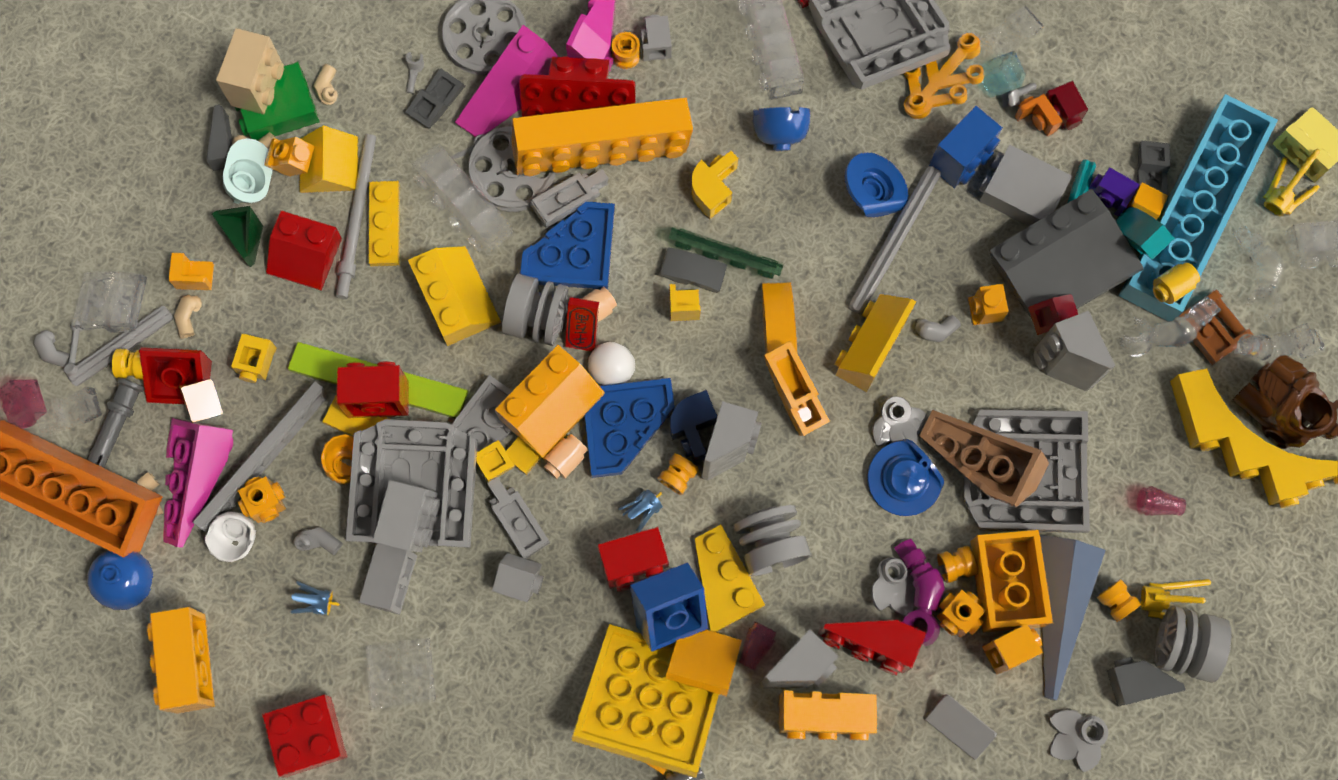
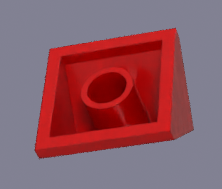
M143 347L139 350L147 403L185 404L179 386L183 384L191 385L210 379L212 361L202 350Z

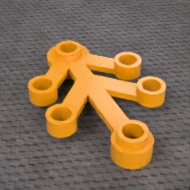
M973 33L963 34L957 42L958 49L939 71L936 60L926 64L929 83L923 90H921L919 77L921 76L920 67L915 68V72L904 73L910 88V95L904 101V109L910 117L923 119L929 115L933 107L963 104L967 100V89L963 85L969 83L979 84L984 80V69L977 64L969 66L964 73L951 75L964 59H973L979 55L981 51L980 40ZM973 73H979L977 76H972ZM952 87L949 93L935 95L939 89ZM957 93H962L961 96H954Z

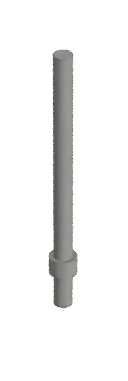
M366 134L364 138L343 259L338 264L337 275L339 276L336 297L339 299L348 298L351 278H354L356 271L354 260L376 143V136Z

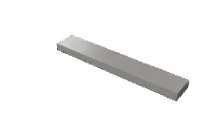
M317 382L310 386L192 523L207 533L210 524L216 516L230 511L241 499L238 490L245 487L244 484L248 480L260 476L329 397L322 386Z

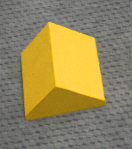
M323 125L300 138L315 146L308 172L300 174V193L355 191L358 177V136Z

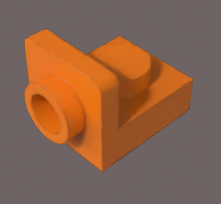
M1045 94L1035 99L1033 96H1030L1019 104V109L1015 115L1016 120L1020 121L1032 114L1035 127L1039 131L1043 130L1047 137L1057 132L1063 122Z

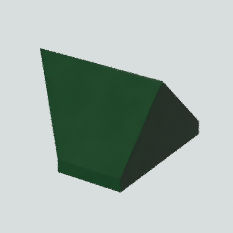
M251 206L217 210L212 213L248 266H253L257 257L263 224Z

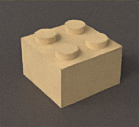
M236 28L216 81L231 106L264 114L267 105L270 106L273 102L274 86L276 81L280 80L283 75L284 65L270 37Z

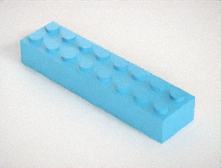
M1227 94L1222 97L1212 110L1157 219L1175 239L1153 260L1144 253L1139 254L1138 259L1143 266V270L1126 280L1118 296L1170 323L1183 313L1194 290L1173 304L1160 302L1155 297L1152 290L1154 287L1153 281L1175 265L1184 264L1185 262L1193 265L1201 277L1278 121L1277 119Z

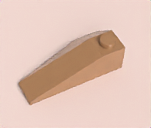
M932 410L919 435L987 496L1017 507L1036 491L1049 465L1042 450Z

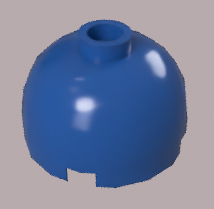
M790 107L753 110L754 131L763 143L773 145L774 151L791 150V145L800 143L809 131L810 108L799 107V111H793Z
M108 550L100 554L92 562L87 574V586L92 597L102 606L114 610H129L139 605L149 595L153 570L149 561L138 552H132L126 557H121Z

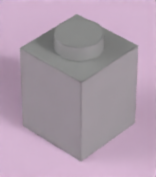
M507 553L499 564L492 591L528 602L533 593L538 594L541 589L544 576L539 575L542 564Z

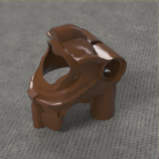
M1280 355L1271 364L1267 362L1252 377L1251 380L1260 387V391L1249 382L1232 399L1262 425V431L1267 438L1270 436L1278 443L1277 447L1280 449H1287L1288 447L1300 448L1305 446L1310 439L1320 436L1327 440L1338 436V424L1336 423L1338 400H1335L1333 403L1329 401L1326 394L1319 388L1320 383L1316 378V373L1309 372L1302 363L1295 361L1289 356Z

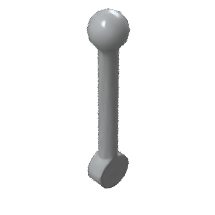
M79 321L71 324L73 336L69 363L64 367V372L69 376L75 375L78 371L75 359L79 332L83 329V324Z

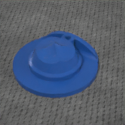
M861 153L856 155L847 164L845 169L847 190L853 201L867 217H881L904 209L908 202L907 185L900 171L889 160L878 154Z
M909 439L891 443L878 451L869 465L867 474L869 491L875 502L887 512L899 516H913L926 511L936 502L944 486V479L936 466Z

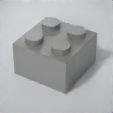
M389 480L372 542L406 551L422 552L423 547L427 548L430 543L432 530L428 528L431 517H436L439 510L440 499H436L438 492Z

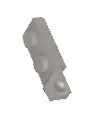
M603 169L589 177L586 173L582 175L578 173L533 198L530 201V205L547 228L576 211L583 203L594 201L595 198L600 196L598 190L608 185L609 178Z
M498 477L487 483L495 498L489 501L492 505L491 508L523 558L527 559L550 544V541L518 491H515L513 487L506 490Z

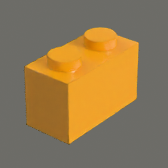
M1028 624L982 646L997 675L1043 653L1040 648L1042 646L1040 636L1035 629H1030Z

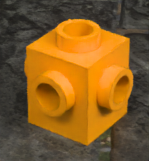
M260 476L252 478L244 484L245 487L238 490L242 499L238 501V505L242 513L246 517L250 516L257 523L272 521L279 516L280 512L286 509L282 501L286 496L278 482L273 483L266 476L263 478ZM263 495L260 501H254V499Z
M961 590L955 595L950 592L939 604L942 611L937 615V618L941 621L940 625L946 632L952 636L962 637L968 632L973 635L984 623L980 617L986 610L980 606L982 601L970 591L965 593ZM960 607L969 613L968 617L960 615Z

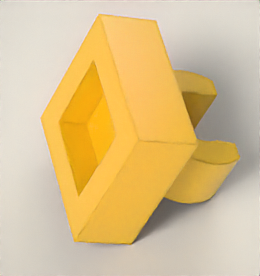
M499 440L477 452L476 464L487 482L514 468L512 460Z

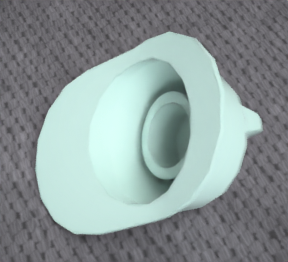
M246 138L238 140L231 146L227 154L223 171V187L226 193L234 199L235 204L259 202L266 196L273 171V169L265 166L269 150L264 144L255 139Z

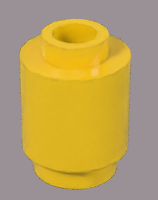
M1188 262L1177 264L1154 279L1153 293L1160 302L1173 304L1196 288V284L1200 282V275L1196 268Z

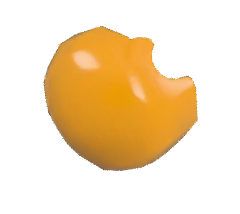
M347 434L333 436L324 444L321 454L322 469L327 477L336 483L344 485L350 483L351 466L341 460H352L354 439L353 436Z

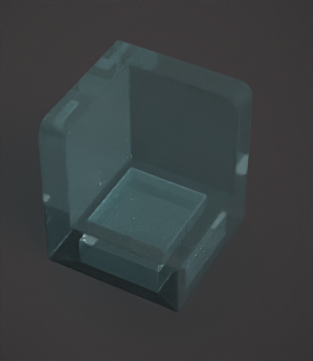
M1015 50L988 60L982 65L984 69V80L982 83L988 96L991 98L1021 87L1026 76Z

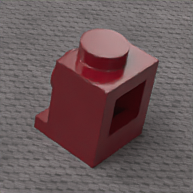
M1073 81L1047 91L1045 96L1063 121L1060 125L1061 128L1066 127L1067 130H1072L1083 123L1082 119L1089 109Z

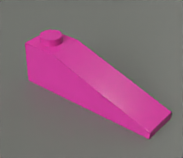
M590 0L588 2L586 15H580L566 43L567 57L609 59L610 72L614 60L611 57L616 0Z
M522 25L461 112L455 124L474 137L480 134H487L521 109L520 76L523 74L549 75L552 56H559L545 40Z
M172 418L166 458H174V469L171 475H166L165 485L169 486L173 499L168 500L164 508L163 542L183 548L195 525L192 522L201 513L228 460L229 452L233 447L232 429Z

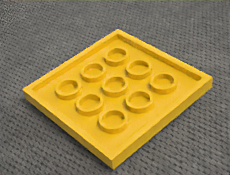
M609 624L577 720L572 741L696 778L719 694L666 679L675 643L651 652L641 633Z

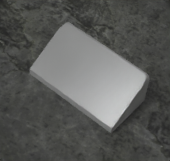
M948 694L941 697L925 719L974 760L980 756L997 736L996 732Z

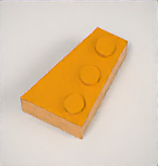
M784 690L779 694V733H786V739H806L805 733L818 734V740H837V734H850V740L868 741L869 735L877 733L876 694L793 693V691Z

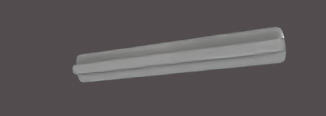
M165 306L159 307L76 365L78 367L77 373L73 376L67 375L68 379L73 385L80 386L112 363V357L116 349L131 350L172 321L173 315Z

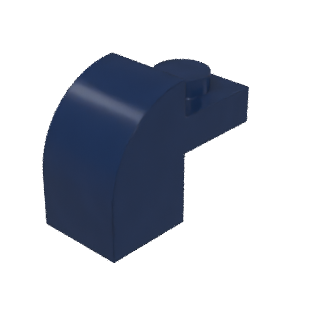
M707 390L683 399L675 407L671 416V438L675 440L684 437V440L680 441L686 458L692 456L694 463L705 460L706 451L698 430L714 425L717 421V414Z

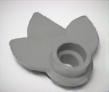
M902 397L888 398L881 407V417L873 425L872 433L876 445H882L889 441L894 443L905 439L912 440L917 444V434L921 433L928 420V416L923 410L910 407L907 400ZM895 406L901 408L899 417H895L892 413Z
M889 557L879 563L877 568L878 579L872 585L871 595L877 610L880 611L890 606L897 614L906 617L914 608L915 587L912 584L914 579L910 575L912 569H907L904 562L897 558ZM888 568L895 572L894 578L889 575Z
M1074 710L1060 711L1050 717L1051 724L1059 732L1051 744L1050 755L1061 760L1076 758V762L1082 772L1094 768L1101 759V745L1105 743L1108 737V728L1105 722L1096 716L1083 717ZM1088 726H1093L1096 729L1097 733L1094 738H1090L1086 734Z

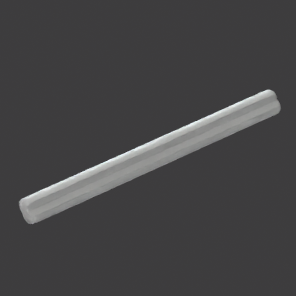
M932 166L926 168L849 304V309L853 312L862 314L937 183L941 175L938 169Z

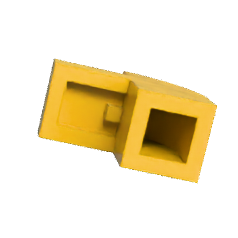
M729 151L724 156L722 154L718 155L710 163L709 167L701 160L694 168L691 183L692 198L697 207L709 220L731 203L732 191L722 181L738 167L739 158L732 151Z

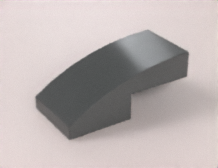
M440 68L426 90L421 89L406 110V113L430 129L465 88V85Z
M1141 140L1138 150L1137 183L1141 184L1143 182L1168 195L1167 173L1171 167L1170 144Z
M669 247L666 250L659 275L684 285L690 283L707 291L718 293L722 286L727 264L699 254Z

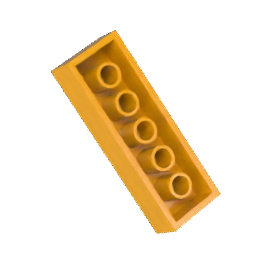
M687 97L512 118L511 145L516 174L535 176L544 171L553 170V172L561 173L570 168L592 169L600 164L608 163L617 166L633 160L648 162L663 156L670 159L678 158L687 152L693 126Z

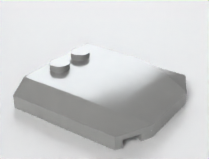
M809 0L814 23L852 85L860 90L949 55V22L935 0Z
M980 410L973 425L1042 450L1049 465L1036 491L1017 507L987 496L964 476V501L978 529L1089 533L1090 516L1087 481L1088 411Z
M385 419L368 429L355 432L346 541L375 543L372 541L389 480L438 492L436 499H440V505L436 517H431L428 529L432 530V535L428 546L471 548L478 440L447 422Z

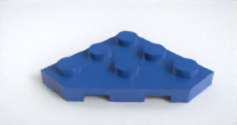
M600 202L583 203L574 214L565 221L562 220L548 231L544 238L522 252L520 274L538 278L539 285H546L548 281L554 282V286L563 284L568 287L590 289L605 287L608 290L615 204Z
M671 378L600 386L605 394L585 414L592 478L622 475L674 411Z

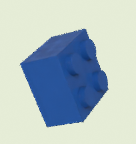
M975 106L938 144L929 166L938 169L941 172L940 177L954 189L960 182L964 185L967 184L975 175V169L979 164L985 165L995 153L993 150L1001 141L998 139V136L1003 127L979 107Z
M688 562L630 585L636 627L651 652L675 643L679 639L708 629L704 587Z

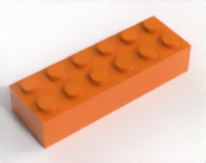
M4 420L0 421L1 499L121 557H126L132 552H140L163 498L162 495Z

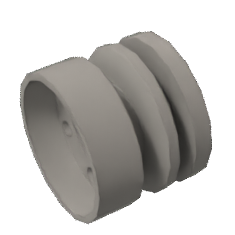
M517 274L512 282L505 305L502 322L503 334L524 338L529 327H533L532 336L534 342H540L545 331V344L553 346L565 324L568 311V286L559 284L554 294V282L548 281L542 293L538 292V278Z
M795 505L765 508L750 514L747 518L734 524L736 534L749 533L739 539V544L741 546L755 545V549L744 555L750 576L773 572L771 565L780 562L783 563L784 568L803 562L812 556L805 536H790L791 532L801 526L800 520H789L797 515Z
M1170 606L1162 618L1157 634L1155 649L1156 667L1167 672L1172 670V672L1179 675L1187 669L1189 676L1194 679L1210 683L1216 682L1223 673L1230 652L1231 626L1229 620L1206 613L1198 619L1196 612L1187 609L1184 611L1181 607Z

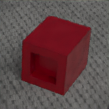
M1071 294L1054 297L1028 307L1037 335L1048 333L1055 323L1078 315Z

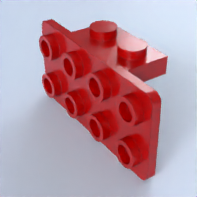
M552 56L549 75L523 74L520 76L522 117L636 104V83L633 80L608 79L609 59Z

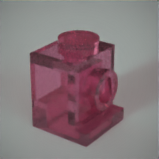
M9 380L0 388L2 408L7 416L8 423L17 425L19 428H28L35 425L36 421L47 413L38 380Z

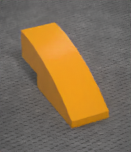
M762 283L765 354L789 341L792 342L797 352L795 311L791 283Z
M789 341L764 354L763 356L774 385L799 436H805L830 422L817 397L819 394L792 342Z

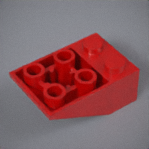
M899 620L829 623L825 624L817 635L824 637L822 641L827 646L838 650L840 646L852 650V657L868 663L869 659L881 663L879 667L881 670L897 676L898 673H905L913 668L927 633Z

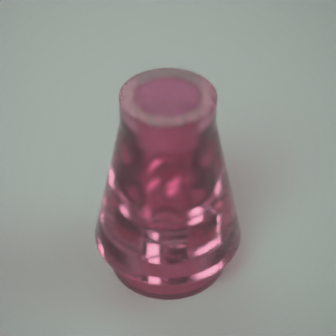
M1154 486L1143 487L1137 496V509L1146 516H1182L1186 509V500L1184 498L1174 496Z
M754 621L752 628L748 627L739 663L756 670L760 661L776 642L774 638L777 632Z

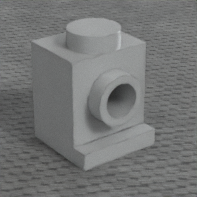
M647 16L644 19L645 29H640L643 60L671 58L672 44L668 16Z

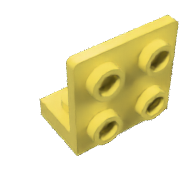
M1313 107L1295 123H1292L1273 143L1299 169L1313 151L1319 149V155L1305 172V175L1314 183L1338 162V129Z

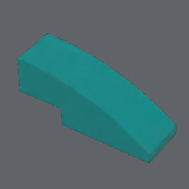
M1128 207L1115 220L1130 246L1140 254L1144 253L1151 260L1175 239L1162 223L1135 207Z

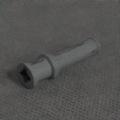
M123 378L118 379L117 383L119 386L113 400L107 403L108 415L87 459L105 468L126 418H130L134 413L132 408L139 392L144 391V387Z

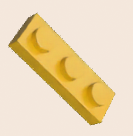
M399 181L369 182L370 267L399 266Z

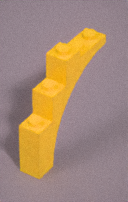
M1207 368L1178 374L1170 381L1190 448L1200 447L1201 451L1204 452L1221 447L1230 477L1240 475L1241 480L1260 475L1269 506L1280 504L1281 509L1300 504L1298 499L1308 495V490L1325 486L1323 481L1333 480L1334 484H1338V461L1311 459L1289 453L1266 442L1249 430L1229 410L1217 392Z

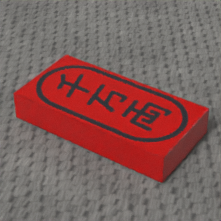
M570 297L565 347L585 351H593L595 349L600 302Z

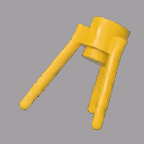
M1319 149L1313 151L1286 187L1280 186L1277 188L1288 160L1286 157L1282 158L1271 185L1263 196L1266 199L1264 202L1265 208L1277 216L1290 215L1297 206L1319 190V185H1315L1296 200L1293 199L1295 194L1292 189L1319 155Z
M1205 579L1164 584L1149 583V586H1143L1141 591V609L1148 611V617L1162 619L1165 614L1162 611L1170 607V602L1205 603L1206 600L1203 597L1170 595L1169 591L1164 590L1210 585L1211 581Z

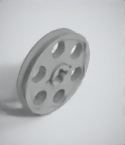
M460 0L449 10L443 23L442 36L445 50L452 62L462 70L472 74H488L493 66L485 63V57L489 54H496L500 57L507 47L504 43L505 39L511 35L515 36L522 25L526 26V21L519 8L510 0ZM474 4H482L486 8L485 12L481 15L472 14L470 9ZM504 10L510 11L513 14V18L508 22H502L497 18L499 12ZM455 22H462L466 28L462 33L456 34L450 30L451 25ZM488 24L490 35L486 36V39H484L483 46L481 48L482 41L480 33H484V31L487 29ZM462 47H469L472 49L473 54L468 59H461L457 55L458 50Z
M512 126L501 127L484 135L474 146L469 160L470 181L476 194L491 207L507 212L523 211L531 208L530 201L550 189L555 178V172L553 170L549 171V175L546 178L540 179L536 176L517 175L507 171L508 164H512L515 167L511 145ZM497 138H504L508 141L509 146L507 149L500 151L495 149L492 144ZM485 159L491 162V169L487 172L478 171L475 165L479 160ZM498 184L503 188L504 192L499 197H492L487 192L488 187ZM523 187L530 189L533 194L530 199L525 201L520 200L516 196L517 190Z

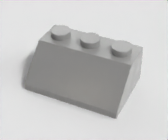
M1089 311L1055 323L1034 348L1035 353L1033 356L1035 363L1039 369H1044L1047 376L1084 391L1091 390L1115 367Z
M722 401L705 457L702 479L708 481L744 462L747 453L753 454L762 424L756 421L757 411Z
M809 629L759 685L764 689L808 688L814 683L818 687L836 670L837 666L833 662L839 656Z

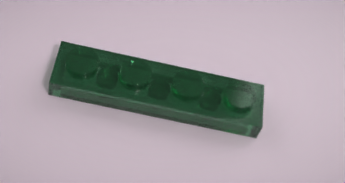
M677 226L672 227L668 238L674 240V246L688 251H691L692 247L703 250L701 255L718 260L719 256L730 259V265L746 270L747 265L757 268L758 275L773 279L774 275L780 276L785 265L783 262Z

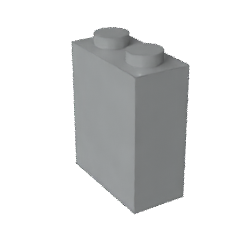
M1009 145L1005 154L999 152L991 166L996 169L993 177L988 175L985 177L979 189L983 193L979 202L1027 226H1031L1054 212L1072 175Z

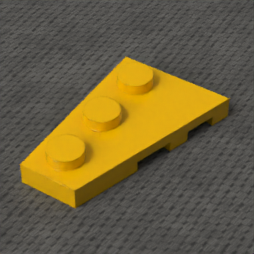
M722 525L694 538L701 581L704 587L710 631L718 632L765 606Z

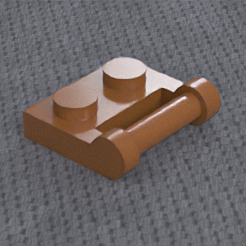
M1218 290L1210 293L1175 319L1211 365H1214L1255 336L1250 329L1246 330L1222 301V295ZM1210 305L1236 336L1235 339L1229 335L1208 307Z

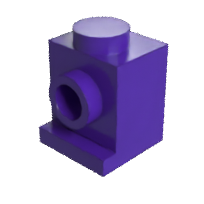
M1109 167L1103 176L1099 173L1097 174L1089 189L1095 192L1107 208H1115L1114 214L1119 217L1140 184Z

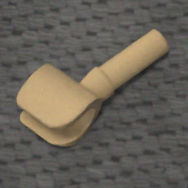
M146 473L137 481V484L151 491L160 485L150 473ZM159 505L158 510H157V512H156V516H159V515L163 514V511H162V508H161L160 505Z

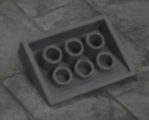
M1092 189L990 250L992 265L1030 318L1029 306L1054 297L1071 294L1078 309L1143 270L1142 264L1113 216Z

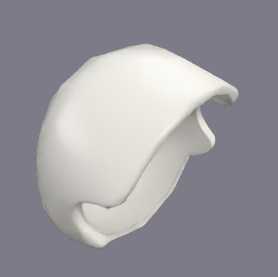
M606 342L598 345L588 358V372L595 382L603 386L627 383L635 371V359L631 352L625 346L615 342Z
M228 511L216 516L205 536V543L210 554L220 561L234 562L244 558L250 551L256 538L255 525L251 519L238 512ZM239 541V545L235 546L232 542Z

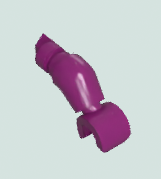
M911 538L894 547L907 569H912L910 575L914 579L912 584L915 587L914 606L917 607V610L910 612L904 618L903 623L913 627L918 620H925L928 630L922 645L928 646L933 644L940 634L939 623L932 616V611L937 612L945 588L938 569H933L930 563H925V554L921 548H917Z

